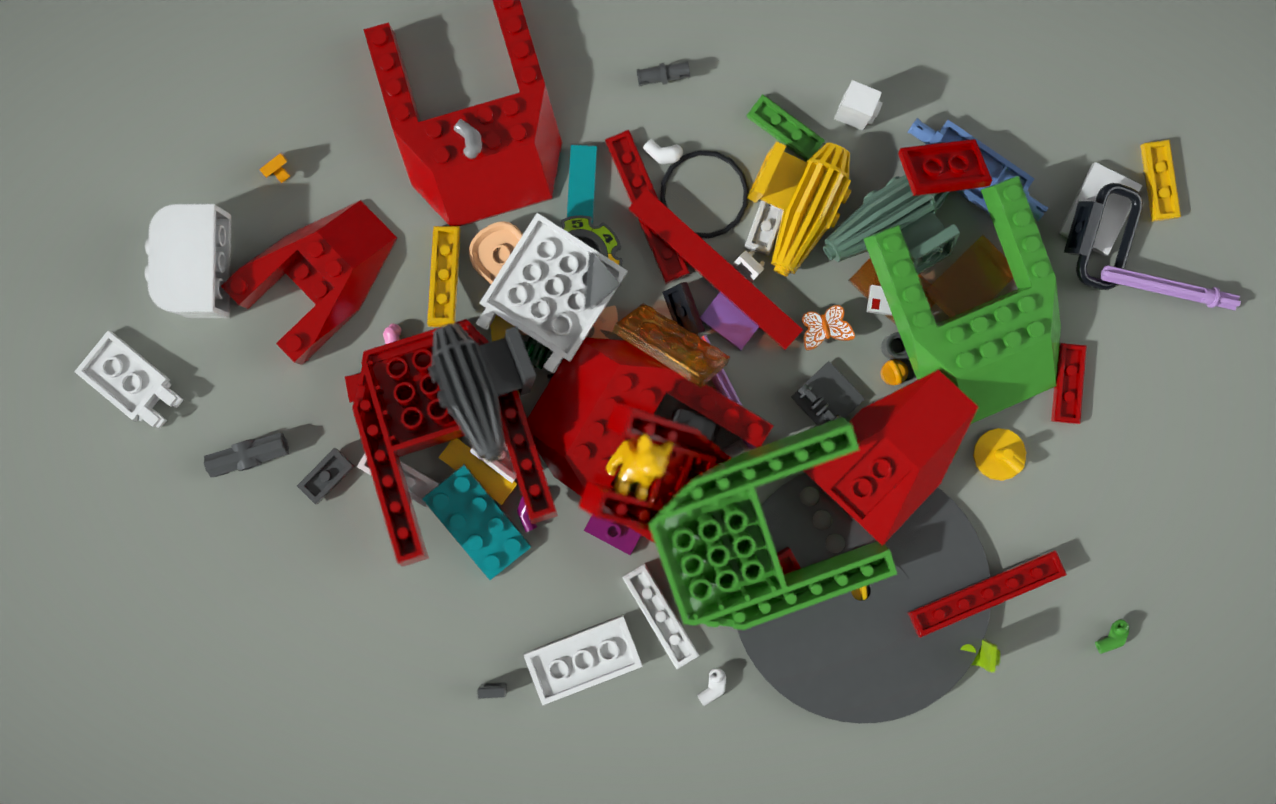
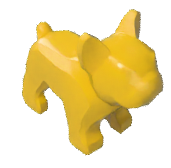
M647 434L642 435L639 441L633 439L624 441L606 467L607 472L614 476L618 465L622 463L620 474L614 485L616 491L626 495L631 483L638 481L635 495L638 499L645 500L648 487L654 477L663 475L668 461L667 457L672 450L673 444L667 442L660 447L653 445Z

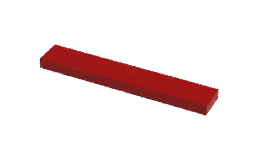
M626 130L605 139L631 204L645 189L658 199L630 131ZM638 219L665 284L689 275L690 272L685 260Z
M1052 550L908 612V615L918 637L921 638L1064 577L1067 573L1057 551Z

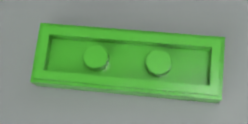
M763 94L746 116L806 162L825 142L822 137Z

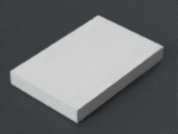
M1096 162L1093 163L1061 226L1059 234L1068 238L1078 201L1095 202L1099 190L1104 185L1119 183L1137 190L1138 193L1142 185ZM1114 193L1108 196L1092 248L1093 251L1103 256L1109 255L1131 210L1132 204L1129 198Z

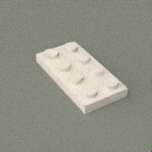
M624 615L523 655L542 706L643 667Z

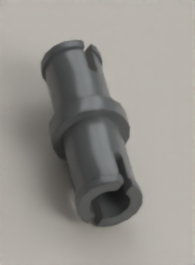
M688 61L670 65L659 63L660 66L636 69L639 86L662 82V85L668 84L667 81L690 78Z

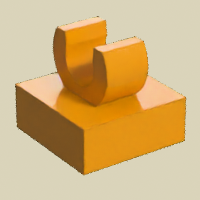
M282 152L259 169L266 178L273 173L281 183L290 177L288 172L282 167L288 161Z

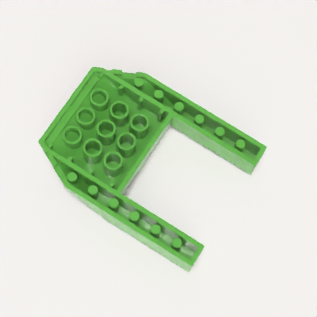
M1019 176L981 189L1017 289L939 323L935 322L899 225L863 238L917 380L939 369L979 406L971 424L1054 388L1057 382L1061 323L1056 276Z
M842 417L746 451L692 479L648 523L684 624H705L708 627L729 626L734 629L745 630L897 575L890 549L885 544L882 546L878 541L783 575L754 488L859 450L852 425Z

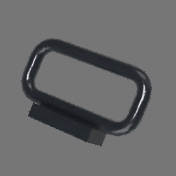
M1119 183L1104 185L1099 190L1095 202L1078 201L1064 253L1079 256L1076 273L1081 283L1099 290H1109L1117 285L1090 276L1087 272V265L1108 196L1112 193L1129 198L1132 204L1114 267L1125 269L1142 212L1143 202L1138 191Z

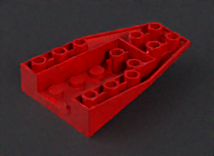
M937 369L867 405L849 421L852 425L859 450L812 466L803 471L883 546L941 484L979 406Z

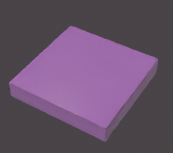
M719 292L700 317L703 323L740 351L759 328L721 292Z

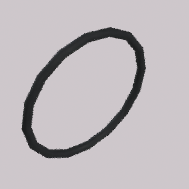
M698 150L683 155L679 161L669 166L661 181L660 201L668 208L665 200L666 183L673 170L686 159L699 155L714 156L729 163L740 177L744 189L743 205L736 219L724 229L711 233L695 232L701 238L710 239L726 234L740 222L748 207L747 197L749 188L743 171L732 159L716 151Z

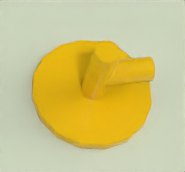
M996 428L986 431L978 438L974 445L973 458L976 467L983 475L993 480L1003 481L1013 478L1025 467L1026 449L1024 442L1017 434L1009 429Z

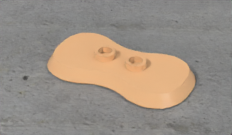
M505 221L493 223L482 229L473 238L469 247V257L474 269L492 284L523 233L515 225ZM518 329L521 335H528L520 329Z

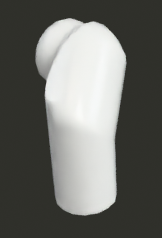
M714 668L710 671L708 688L697 695L703 706L724 694L726 674L723 670Z

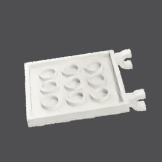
M537 213L479 304L486 308L476 324L488 330L495 316L498 315L515 327L517 326L518 329L553 351L543 367L555 373L563 358L568 361L572 360L617 290L616 288L593 309H586L584 307L589 252L595 253L619 283L622 282L628 271Z

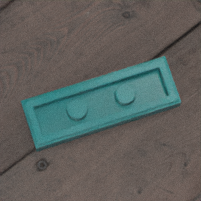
M571 145L567 218L579 215L590 216L593 225L597 146Z

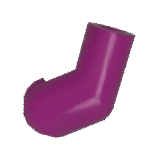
M522 496L517 514L525 532L537 528V524L531 523Z

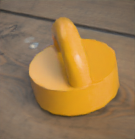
M889 360L881 368V378L888 385H900L908 377V368L901 360Z

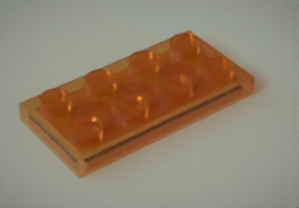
M644 303L618 321L613 329V333L700 388L720 372L730 359V356L719 348L712 346L699 338L695 333H691L678 325L674 320L665 317L653 307Z

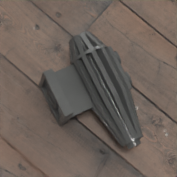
M459 324L444 325L433 332L431 367H428L432 382H438L441 390L438 392L442 408L447 407L449 415L452 414L480 459H486L487 462L498 460L502 457V452L506 450L498 396L516 390L519 391L520 396L530 393L536 377L517 326L506 329L504 338L478 345Z

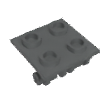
M829 361L791 396L818 426L842 417L845 419L865 400Z

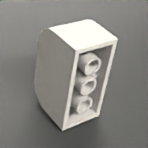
M173 204L163 207L153 216L149 225V239L145 242V250L148 255L145 278L148 282V291L151 299L161 309L187 318H230V296L221 285L230 278L231 214L215 204Z

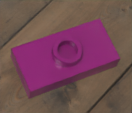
M592 515L583 530L628 555H631L641 536L624 524L596 518Z

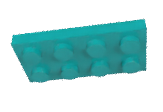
M465 464L422 498L489 580L531 548V544Z

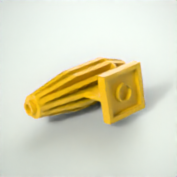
M776 141L768 151L747 198L755 203L760 199L783 210L771 264L775 266L774 271L788 277L789 273L795 274L824 233L830 227H835L840 217V213L837 210L841 203H846L851 193V189L848 188L851 182L849 180L850 152L837 144L826 143L805 162L784 152L786 145Z

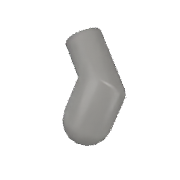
M460 119L454 126V131L465 138L466 147L463 150L465 156L471 159L476 158L482 150L481 134L464 120Z

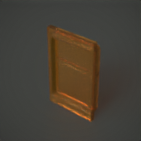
M982 235L929 286L925 293L949 317H953L992 300L1013 279V275L1006 257Z

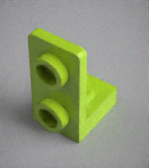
M984 639L971 665L980 666L988 672L995 673L996 666L1000 664V650L997 649L996 644ZM965 644L960 649L976 653L975 648L970 644Z

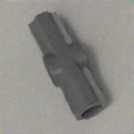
M276 433L258 440L250 439L231 445L232 448L205 455L204 466L210 478L225 475L236 470L244 471L261 466L262 462L289 455V445L283 433Z

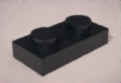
M687 282L679 283L662 292L680 341L705 331Z

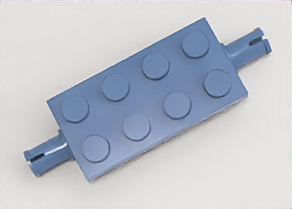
M917 118L907 131V133H910L926 145L976 139L950 120H947L940 130L935 131ZM976 139L992 178L991 185L1019 176L1033 217L1038 222L1048 207L1029 195L1028 189L1035 178ZM986 187L956 191L990 215L981 189Z

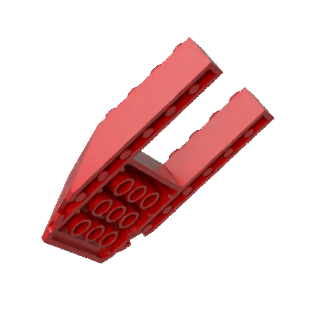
M493 0L520 92L424 121H420L397 39L391 25L387 22L363 29L390 123L411 185L449 226H464L552 200L562 140L520 0ZM460 119L464 120L481 134L482 150L476 158L471 159L465 156L463 152L466 147L465 138L454 131V126Z
M467 319L455 322L478 345L489 343ZM436 329L364 351L361 362L362 369L357 382L356 399H354L352 407L397 564L402 567L429 559L399 457L465 436L452 414L449 415L447 407L442 408L438 398V392L441 391L438 382L433 383L429 374L428 367H431L433 332ZM518 390L498 396L505 443L529 519L532 524L556 517L558 514Z
M589 337L584 339L571 361L563 358L527 419L536 449L552 475L581 497L587 481L615 488V482L613 481L620 471L622 463L618 465L614 476L607 472L606 467L624 441L631 440L606 428L615 402L654 414L664 396L668 393L757 448L762 446L773 428V424L636 341ZM626 525L655 543L651 531Z

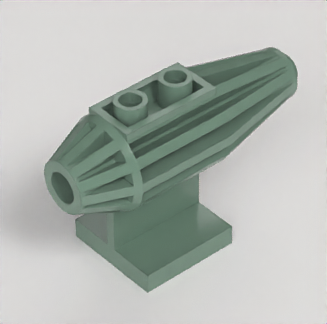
M906 174L902 177L896 176L879 191L873 190L865 196L863 205L824 240L825 246H823V250L830 260L834 259L840 262L868 252L863 238L899 225L917 275L950 256L958 240L960 231L953 224L945 228L935 215L950 194V191L913 196Z

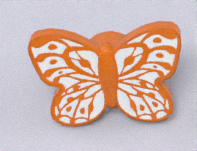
M834 305L828 308L825 314L822 315L817 312H807L803 315L802 323L808 329L804 333V347L807 351L819 346L825 338L829 339L832 337L841 341H850L855 338V333L850 324L842 320L845 313L843 307Z

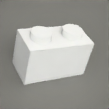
M852 80L841 100L834 119L863 131L867 123L872 125L874 119L879 114L883 102L879 101L882 92Z

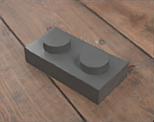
M333 448L297 487L314 504H319L355 466L337 448Z

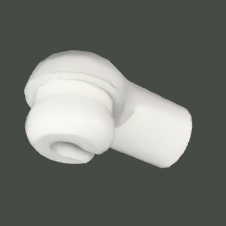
M650 139L643 147L659 164L675 163L683 155L681 146L675 144L661 148L653 139Z

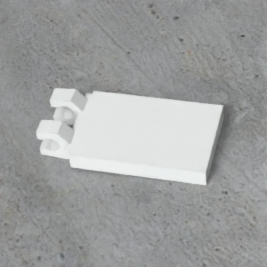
M111 331L105 333L74 371L131 420H139L141 422L144 420L152 427L156 426L161 429L167 421L161 414L152 409L160 399L171 407L173 405L175 408H178L184 400L177 393L169 389L172 384L169 383L170 379Z

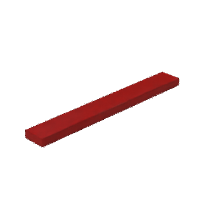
M645 189L628 208L630 212L784 350L803 331L798 324L650 191Z

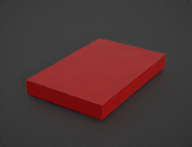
M976 139L904 147L899 150L898 155L913 196L989 187L992 183V178Z

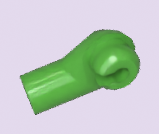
M1116 620L1111 626L1108 637L1095 642L1100 654L1120 648L1125 644L1129 634V625L1125 620Z

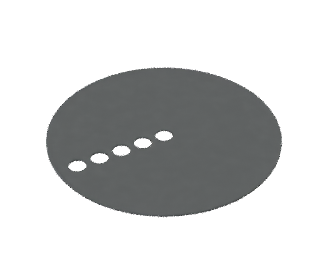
M806 473L798 475L785 483L761 505L775 552L777 553L789 547L801 568L877 541ZM805 487H813L818 491L819 501L816 505L806 506L801 502L800 493ZM938 487L885 543L890 549L895 563L910 579L881 585L878 582L869 584L871 593L866 600L860 601L855 599L850 591L748 629H737L741 642L751 661L766 681L781 695L799 707L824 718L857 724L880 723L903 718L928 707L950 691L965 675L982 646L991 608L921 638L918 637L908 615V612L990 577L986 555L975 529L957 504ZM819 510L829 512L832 517L831 526L825 530H820L813 524V516ZM836 533L844 538L845 547L839 553H832L826 548V539L831 534ZM970 644L975 648L976 653L960 649L963 645Z

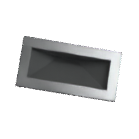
M589 252L584 307L586 309H593L621 284L595 253Z

